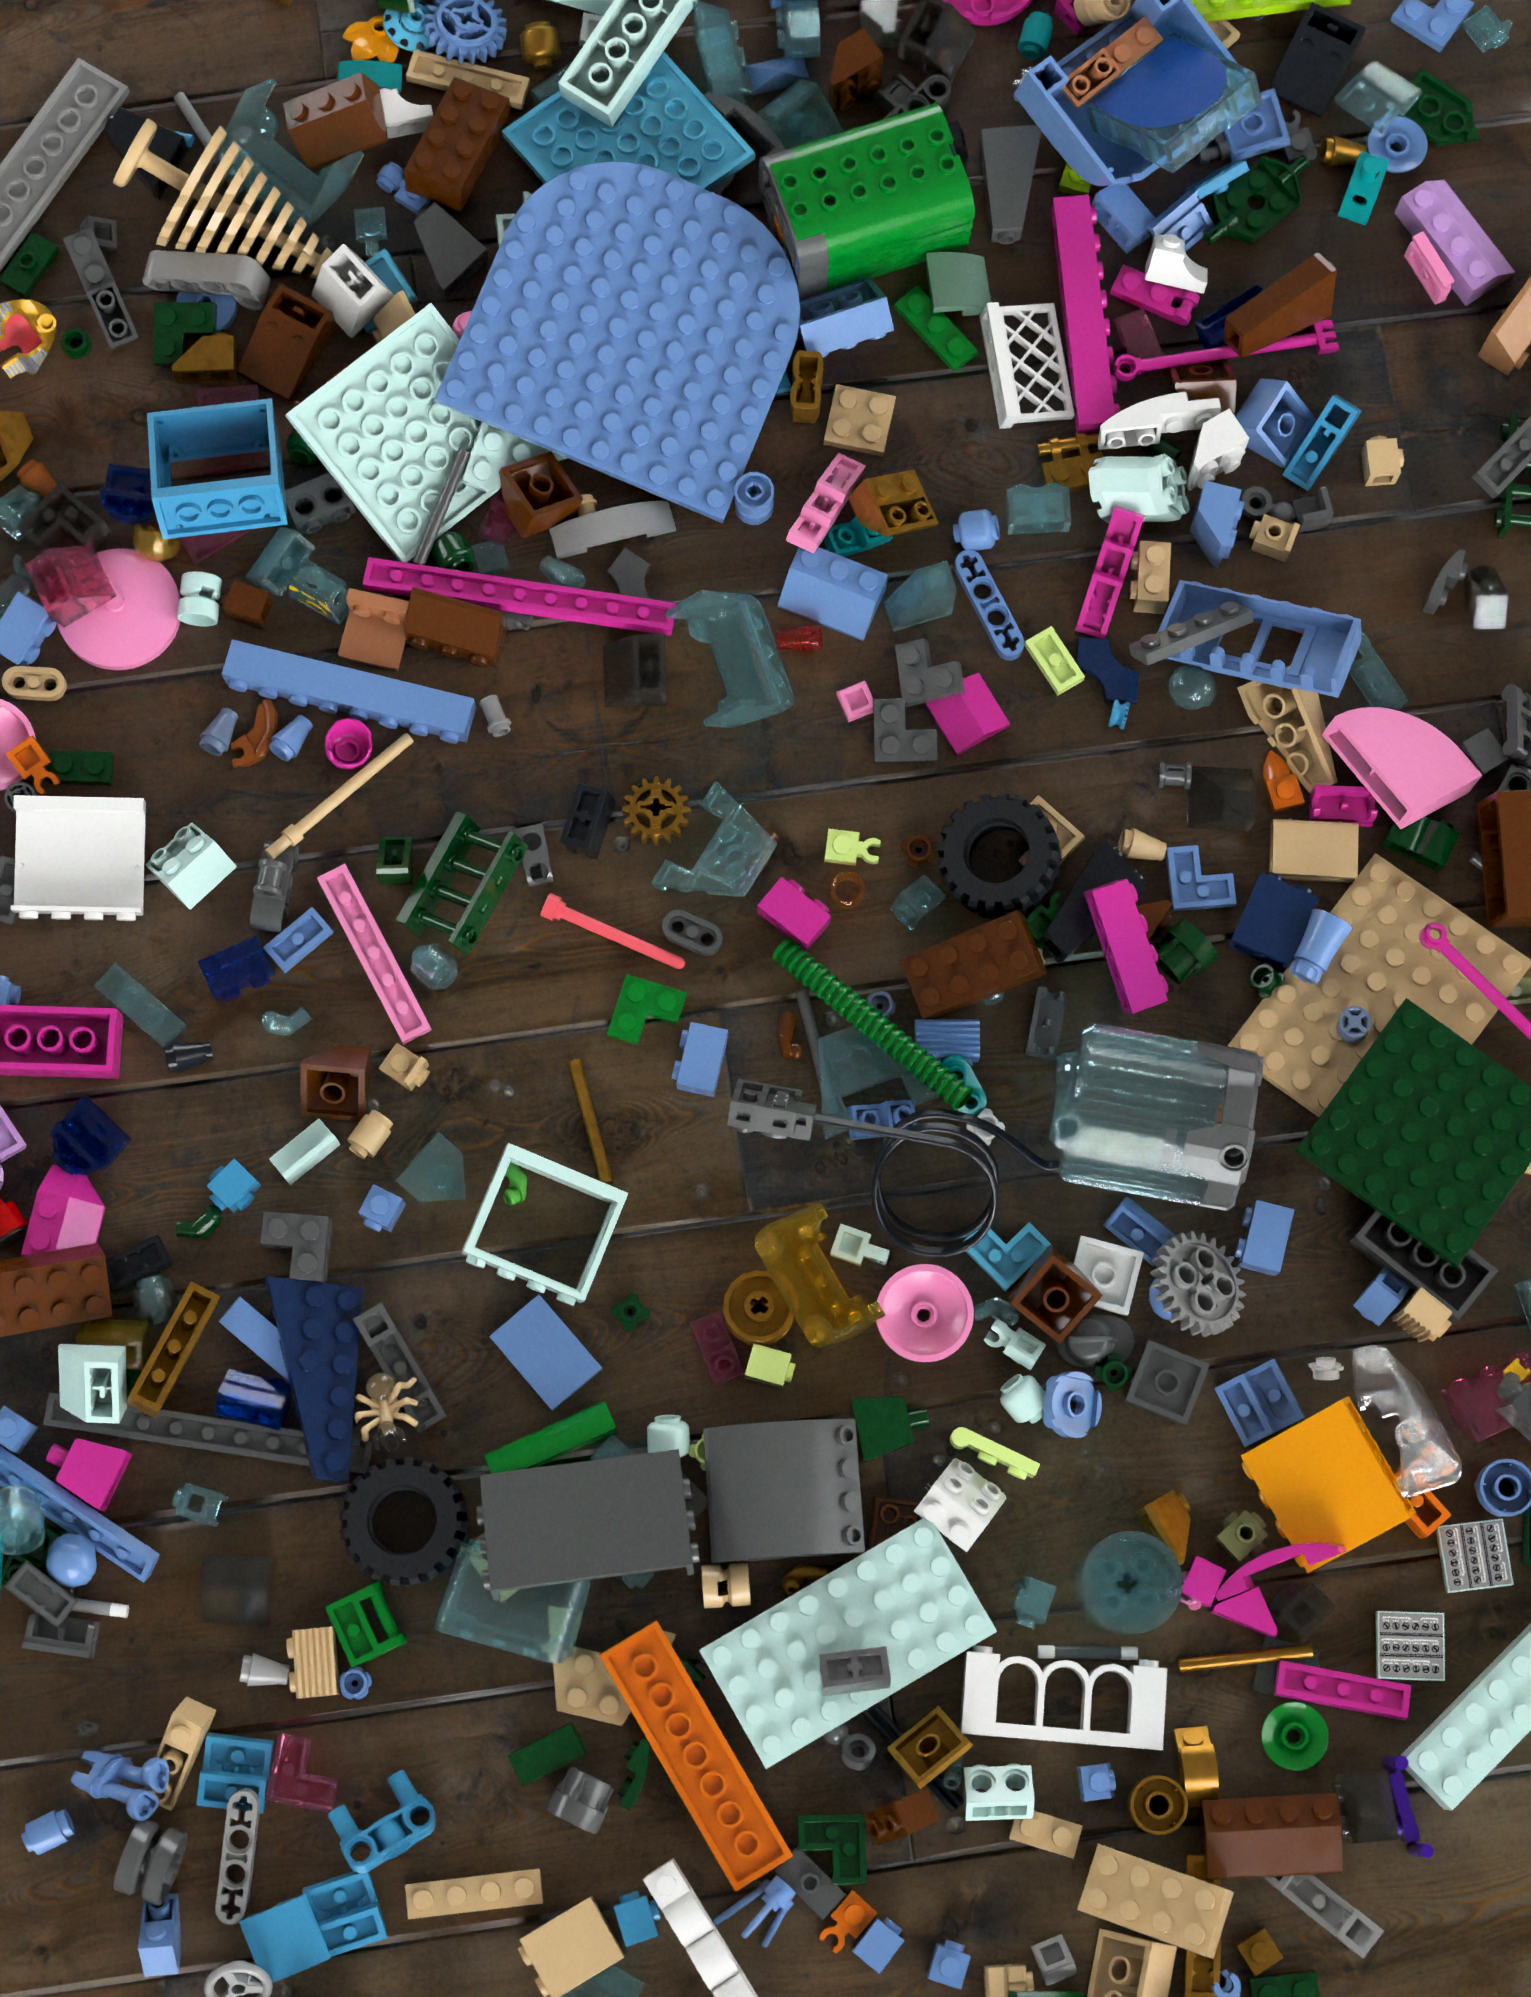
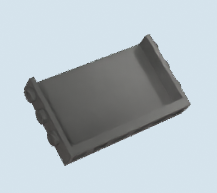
M679 1449L480 1475L482 1506H477L476 1508L478 1525L484 1526L485 1537L479 1538L481 1557L487 1558L488 1570H482L483 1585L485 1591H491L493 1601L500 1600L499 1591L686 1567L687 1574L694 1575L693 1563H699L697 1542L690 1543L689 1531L696 1529L693 1510L686 1511L685 1499H692L689 1479L682 1478Z

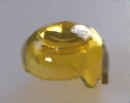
M140 523L135 524L133 546L140 556L158 562L171 559L178 554L181 546L178 538L163 540L161 531L155 530L152 525H149L144 530L141 528Z

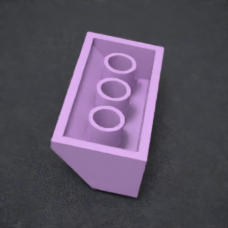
M1445 180L1425 181L1401 197L1395 211L1396 216L1412 237L1424 231L1453 277L1452 289L1465 306L1515 275L1516 272Z

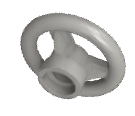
M242 1960L233 1961L216 1968L208 1975L204 1983L206 1997H220L216 1994L214 1985L221 1977H224L227 1982V1990L221 1997H237L246 1993H259L256 1997H270L273 1989L272 1979L264 1969ZM252 1975L258 1978L261 1982L254 1979Z

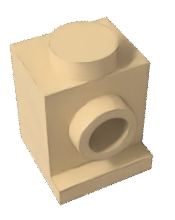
M1264 514L1261 522L1255 520L1249 538L1254 539L1250 550L1286 562L1300 524L1294 523L1293 525ZM1269 532H1270V533H1273V534H1276V535H1278V536H1276V537L1271 536V535L1269 534Z

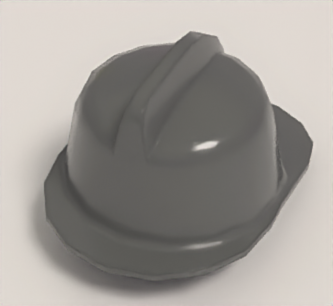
M1085 1315L1060 1344L1056 1341L1059 1354L1071 1365L1096 1367L1097 1365H1102L1110 1353L1119 1354L1122 1363L1126 1361L1133 1352L1135 1339L1133 1331L1127 1322L1117 1316Z

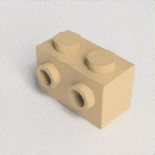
M1140 541L1137 551H1133L1130 569L1135 570V581L1131 580L1129 587V599H1134L1133 612L1165 613L1169 602L1170 542Z

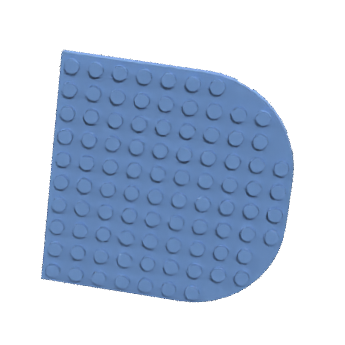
M601 162L569 170L556 176L536 190L513 217L437 392L435 402L723 523L734 497L735 484L743 475L796 343L800 320V303L792 267L782 247L763 223L738 204L667 172L636 163Z

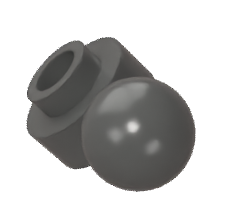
M1250 487L1240 498V501L1244 502L1242 513L1249 519H1261L1264 514L1291 524L1295 518V510L1290 503H1272L1270 493L1263 487ZM1250 501H1256L1259 504V508H1252Z
M846 1722L823 1735L828 1743L833 1745L840 1744L842 1746L841 1759L847 1767L853 1770H864L873 1763L876 1752L874 1742L863 1734L849 1735ZM858 1753V1754H860L862 1757H855V1756L852 1755V1754Z

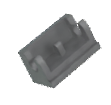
M886 1646L819 1654L823 1696L890 1688L891 1676Z

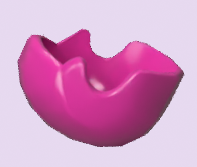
M346 718L336 721L328 730L325 739V751L328 760L340 769L353 770L363 766L369 759L372 751L370 729L360 720Z

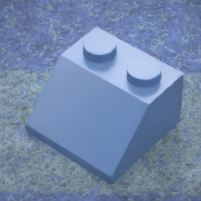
M1264 378L1259 379L1235 416L1249 437L1246 447L1281 468H1287L1317 421L1287 381Z

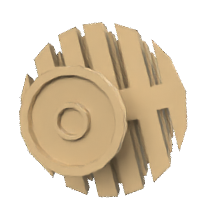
M149 118L144 122L128 149L114 177L113 184L118 187L126 186L137 168H142L181 191L162 227L156 245L166 246L195 199L198 203L187 221L175 249L186 250L209 209L212 208L215 212L195 252L206 253L227 217L232 222L215 252L216 254H227L241 228L244 227L249 231L236 255L247 256L259 236L265 240L255 258L261 267L274 245L282 250L272 267L273 270L281 271L291 254L298 258L291 271L292 273L301 274L306 264L314 267L310 277L317 279L322 264L333 253L328 247H326L322 255L314 251L320 240L314 232L306 245L298 241L307 225L301 216L290 236L282 232L294 210L288 201L274 225L267 222L281 194L275 186L266 198L257 215L251 213L268 179L261 171L250 187L242 204L238 205L235 203L254 165L249 156L243 161L224 196L219 194L241 150V147L235 141L232 142L209 183L207 185L203 183L227 136L226 130L221 125L212 136L192 173L189 175L149 151L148 148L156 133L157 125Z

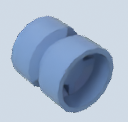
M749 472L742 475L734 487L735 512L737 517L744 523L749 525L762 524L771 517L774 510L773 483L771 479L760 472Z

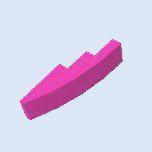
M1115 506L1075 631L1105 639L1145 517L1144 514Z

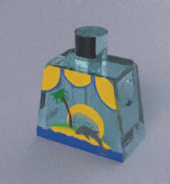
M305 560L289 584V597L337 625L341 624L349 611L346 601L349 588L346 583L315 563ZM337 596L339 600L334 604L335 597Z

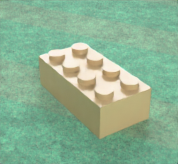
M1098 1844L1077 1910L1214 1959L1234 1892Z

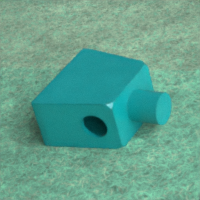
M1360 152L1340 206L1338 217L1366 226L1389 164L1387 159L1366 152ZM1362 196L1365 200L1363 203H1358L1354 201V197Z

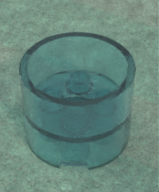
M1139 1531L1118 1532L1095 1543L1081 1558L1074 1575V1594L1081 1612L1096 1627L1113 1635H1136L1159 1627L1171 1617L1181 1599L1183 1578L1175 1555L1161 1540ZM1123 1575L1126 1576L1127 1581H1133L1134 1584L1132 1588L1128 1589V1594H1125L1124 1588H1118V1582L1123 1580Z

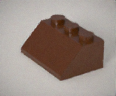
M362 72L283 103L287 131L307 169L310 171L388 141L380 88Z
M412 587L404 630L407 642H410L411 646L420 650H428V648L439 650L441 655L452 659H457L458 656L470 659L469 661L479 667H487V665L497 666L507 636L503 612Z

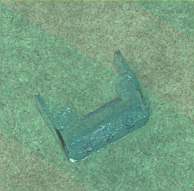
M271 78L245 89L227 126L226 139L215 160L217 165H219L232 142L235 141L241 147V150L228 176L233 179L245 158L249 156L254 165L242 188L248 192L261 171L268 179L257 200L264 204L272 188L275 186L281 194L272 212L279 216L288 201L294 210L286 224L293 229L301 216L307 223L305 227L307 229L313 226L346 191L364 153L359 150L334 162L333 165L323 168L318 176L274 141L279 129L278 120L274 113L265 107L276 84V81Z
M700 590L665 612L667 618L686 619L690 635L702 643H710L728 697L719 701L718 712L703 720L704 726L736 728L783 713L793 707L795 699L764 609L754 596Z

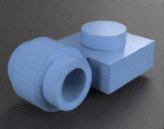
M393 162L384 165L377 174V185L388 193H391L392 190L397 191L394 195L395 201L415 214L427 208L431 200L405 191L404 170Z

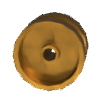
M755 1270L742 1274L731 1283L724 1296L723 1315L728 1330L737 1340L748 1346H753V1344L768 1346L777 1343L788 1333L794 1319L795 1300L791 1288L781 1277L769 1271ZM758 1304L763 1305L765 1313L758 1312L755 1315L753 1307Z

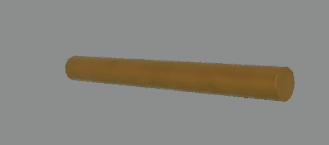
M574 1059L569 1061L568 1065L598 1177L601 1182L608 1184L613 1182L586 1078L581 1060Z
M1311 1644L1181 1658L1178 1659L1180 1672L1310 1658L1313 1657Z

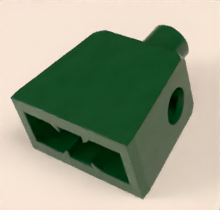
M904 1396L866 1397L850 1400L863 1463L912 1445L914 1443L912 1429L930 1426L926 1406L907 1410Z

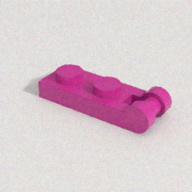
M1124 264L1110 291L1111 296L1182 326L1189 324L1192 318V308H1196L1200 301V296L1194 291L1182 290L1177 287L1145 280V273ZM1173 301L1180 303V308L1172 307Z

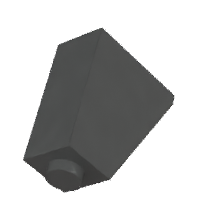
M436 202L429 208L422 209L417 214L414 221L416 236L441 297L445 302H448L489 262L487 248Z

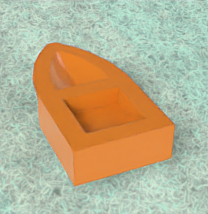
M1270 750L1263 765V781L1272 812L1276 813L1303 806L1305 801L1296 773L1293 774L1286 765L1285 760Z

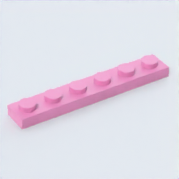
M346 864L317 877L403 1045L431 1031L432 1029Z

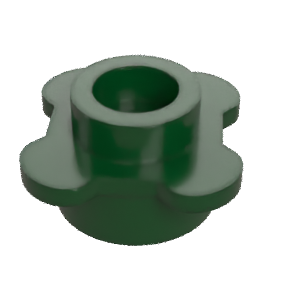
M1266 962L1257 966L1252 971L1248 983L1252 988H1256L1259 991L1261 998H1269L1272 995V991L1284 983L1285 976L1282 973H1277L1271 962Z
M635 1293L627 1294L623 1302L615 1304L611 1308L612 1316L620 1320L622 1328L626 1332L634 1331L636 1325L641 1321L648 1320L650 1317L649 1309L640 1304L639 1297ZM631 1309L634 1313L633 1315H628L627 1311Z
M1110 1353L1102 1365H1097L1094 1368V1375L1106 1383L1108 1391L1116 1392L1127 1379L1132 1378L1133 1370L1130 1366H1125L1122 1363L1119 1354ZM1115 1369L1116 1374L1111 1375V1370Z

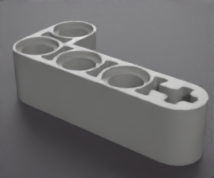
M153 250L149 253L142 280L144 285L158 291L232 295L241 306L251 310H262L264 308L271 281L261 265L255 259L245 255Z

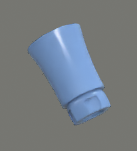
M1312 909L1306 931L1294 955L1295 960L1289 972L1306 983L1317 985L1322 974L1327 971L1339 947L1353 930L1352 926L1329 912Z

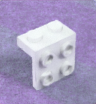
M954 1458L914 1512L921 1518L925 1517L928 1521L935 1524L943 1535L967 1552L1005 1502L1006 1496L997 1485L988 1482L975 1472L971 1465Z

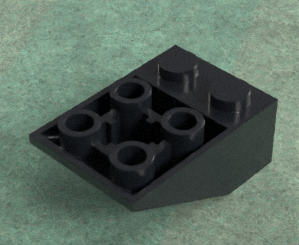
M1312 2L1268 90L1275 88L1278 98L1321 118L1361 44L1366 27Z

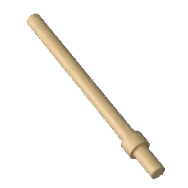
M404 733L297 824H290L281 832L282 836L264 850L266 855L273 860L290 845L294 847L304 839L303 834L414 742L412 737L408 733Z

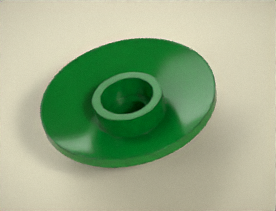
M1299 1702L1281 1704L1274 1708L1263 1722L1261 1730L1263 1748L1268 1757L1284 1769L1299 1771L1314 1766L1321 1760L1328 1746L1329 1735L1326 1723L1322 1716L1307 1704ZM1292 1729L1297 1731L1299 1736L1295 1743H1291L1287 1739V1734Z

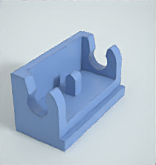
M1127 184L1107 186L1096 193L1091 206L1096 207L1097 221L1126 254L1151 236L1146 226L1155 217Z

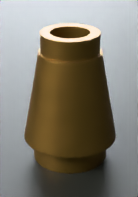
M1331 135L1330 138H1323L1320 145L1319 159L1321 162H1326L1328 166L1356 164L1360 152H1367L1366 145H1360L1359 143Z

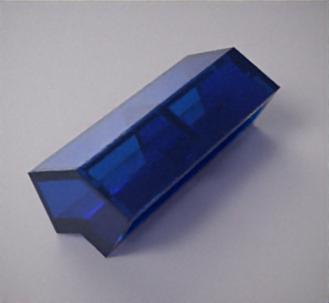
M1256 285L1195 322L1198 338L1206 349L1218 348L1226 343L1224 341L1225 317L1264 289Z

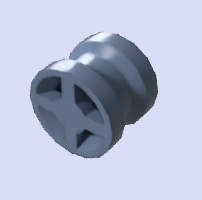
M1358 1006L1344 1009L1339 1016L1336 1027L1339 1037L1343 1041L1352 1044L1364 1040L1371 1026L1370 1015L1365 1009Z

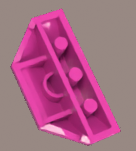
M52 1164L37 1190L21 1257L97 1243L106 1207L84 1171Z

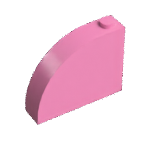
M1380 707L1349 710L1335 716L1322 734L1400 829L1468 794L1483 776L1463 751L1445 734L1429 723L1401 711Z

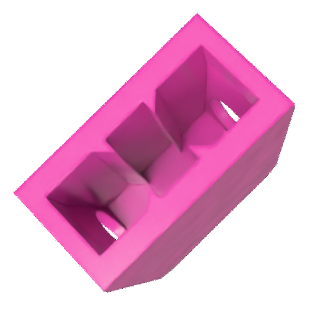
M76 1438L70 1450L54 1443L47 1454L46 1461L61 1468L56 1477V1481L94 1508L105 1512L133 1454L122 1449Z

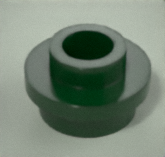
M73 328L64 333L60 345L67 357L80 359L90 352L92 341L84 330ZM73 343H82L80 347L72 348Z

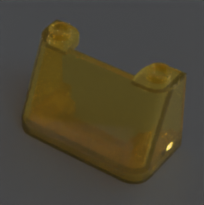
M821 1202L766 1225L755 1237L757 1253L807 1340L818 1348L849 1340L886 1316L878 1301L870 1305L861 1302L863 1298L860 1294L849 1299L818 1244L827 1238L825 1232H820L821 1221L828 1217Z

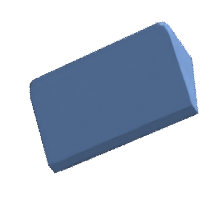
M1125 1197L1103 1224L1106 1229L1128 1247L1144 1252L1143 1259L1152 1266H1154L1152 1260L1159 1256L1156 1252L1157 1249L1163 1247L1165 1241L1176 1236L1129 1197Z

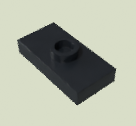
M157 1234L106 1259L108 1284L114 1294L173 1265L160 1235Z

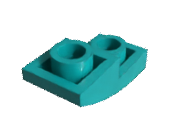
M370 60L339 62L337 81L362 72L375 82L380 89H397L398 94H400L402 87V65Z
M855 516L851 522L832 526L823 541L828 551L847 557L889 542L893 537H885L860 525Z

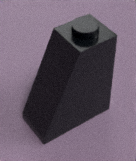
M119 106L115 115H111L108 118L105 132L112 148L124 159L137 133L147 119ZM156 123L157 130L148 149L153 154L178 168L188 151L184 136ZM137 168L134 174L151 194L160 200L169 184L146 170Z

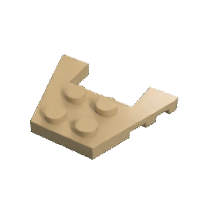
M549 1605L557 1711L623 1726L631 1710L601 1660L600 1653L572 1646L579 1611ZM663 1631L672 1645L676 1634Z

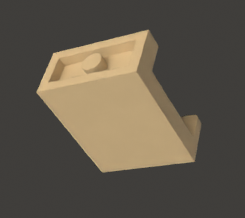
M590 1896L519 1939L522 1946L518 1948V1951L527 1966L533 1964L539 1975L535 1978V1982L544 1997L550 1995V1997H560L625 1957L622 1948L593 1896Z

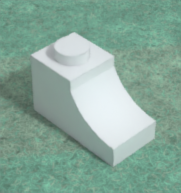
M380 89L388 139L425 132L433 117L431 104H413L400 97L397 89Z
M1155 233L1145 265V280L1204 294L1207 286V268L1199 266L1187 256L1185 240L1172 234L1161 235Z

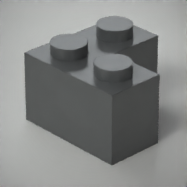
M264 1211L260 1244L265 1249L292 1251L289 1279L327 1283L333 1221L329 1216Z

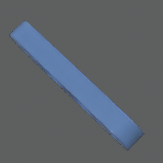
M964 550L956 557L955 573L997 654L1004 660H1016L1023 652L1024 638L982 557L974 550ZM966 559L969 563L975 562L973 572L976 578L972 581L970 570L968 568L962 569ZM978 585H986L991 590V595L986 599H980L975 596L973 590ZM993 611H998L1004 615L1005 621L998 626L992 625L988 621L987 616ZM1008 627L1010 629L1007 630L1006 635L1011 643L1017 642L1015 651H1011L1010 648H1003L1005 637L1002 632Z

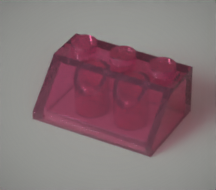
M1517 1353L1509 1358V1362L1500 1366H1488L1479 1372L1480 1375L1471 1379L1456 1380L1450 1384V1388L1442 1391L1441 1393L1454 1427L1477 1442L1513 1427L1495 1411L1503 1402L1498 1396L1497 1389L1505 1375L1503 1370L1516 1358L1519 1359V1363L1524 1369L1528 1368L1531 1372V1353ZM1531 1373L1520 1383L1531 1382Z

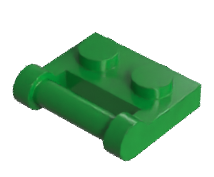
M380 1581L325 1607L351 1668L358 1667L407 1643L404 1633L400 1634L382 1592L384 1588ZM370 1598L388 1640L380 1644L361 1604L362 1601Z

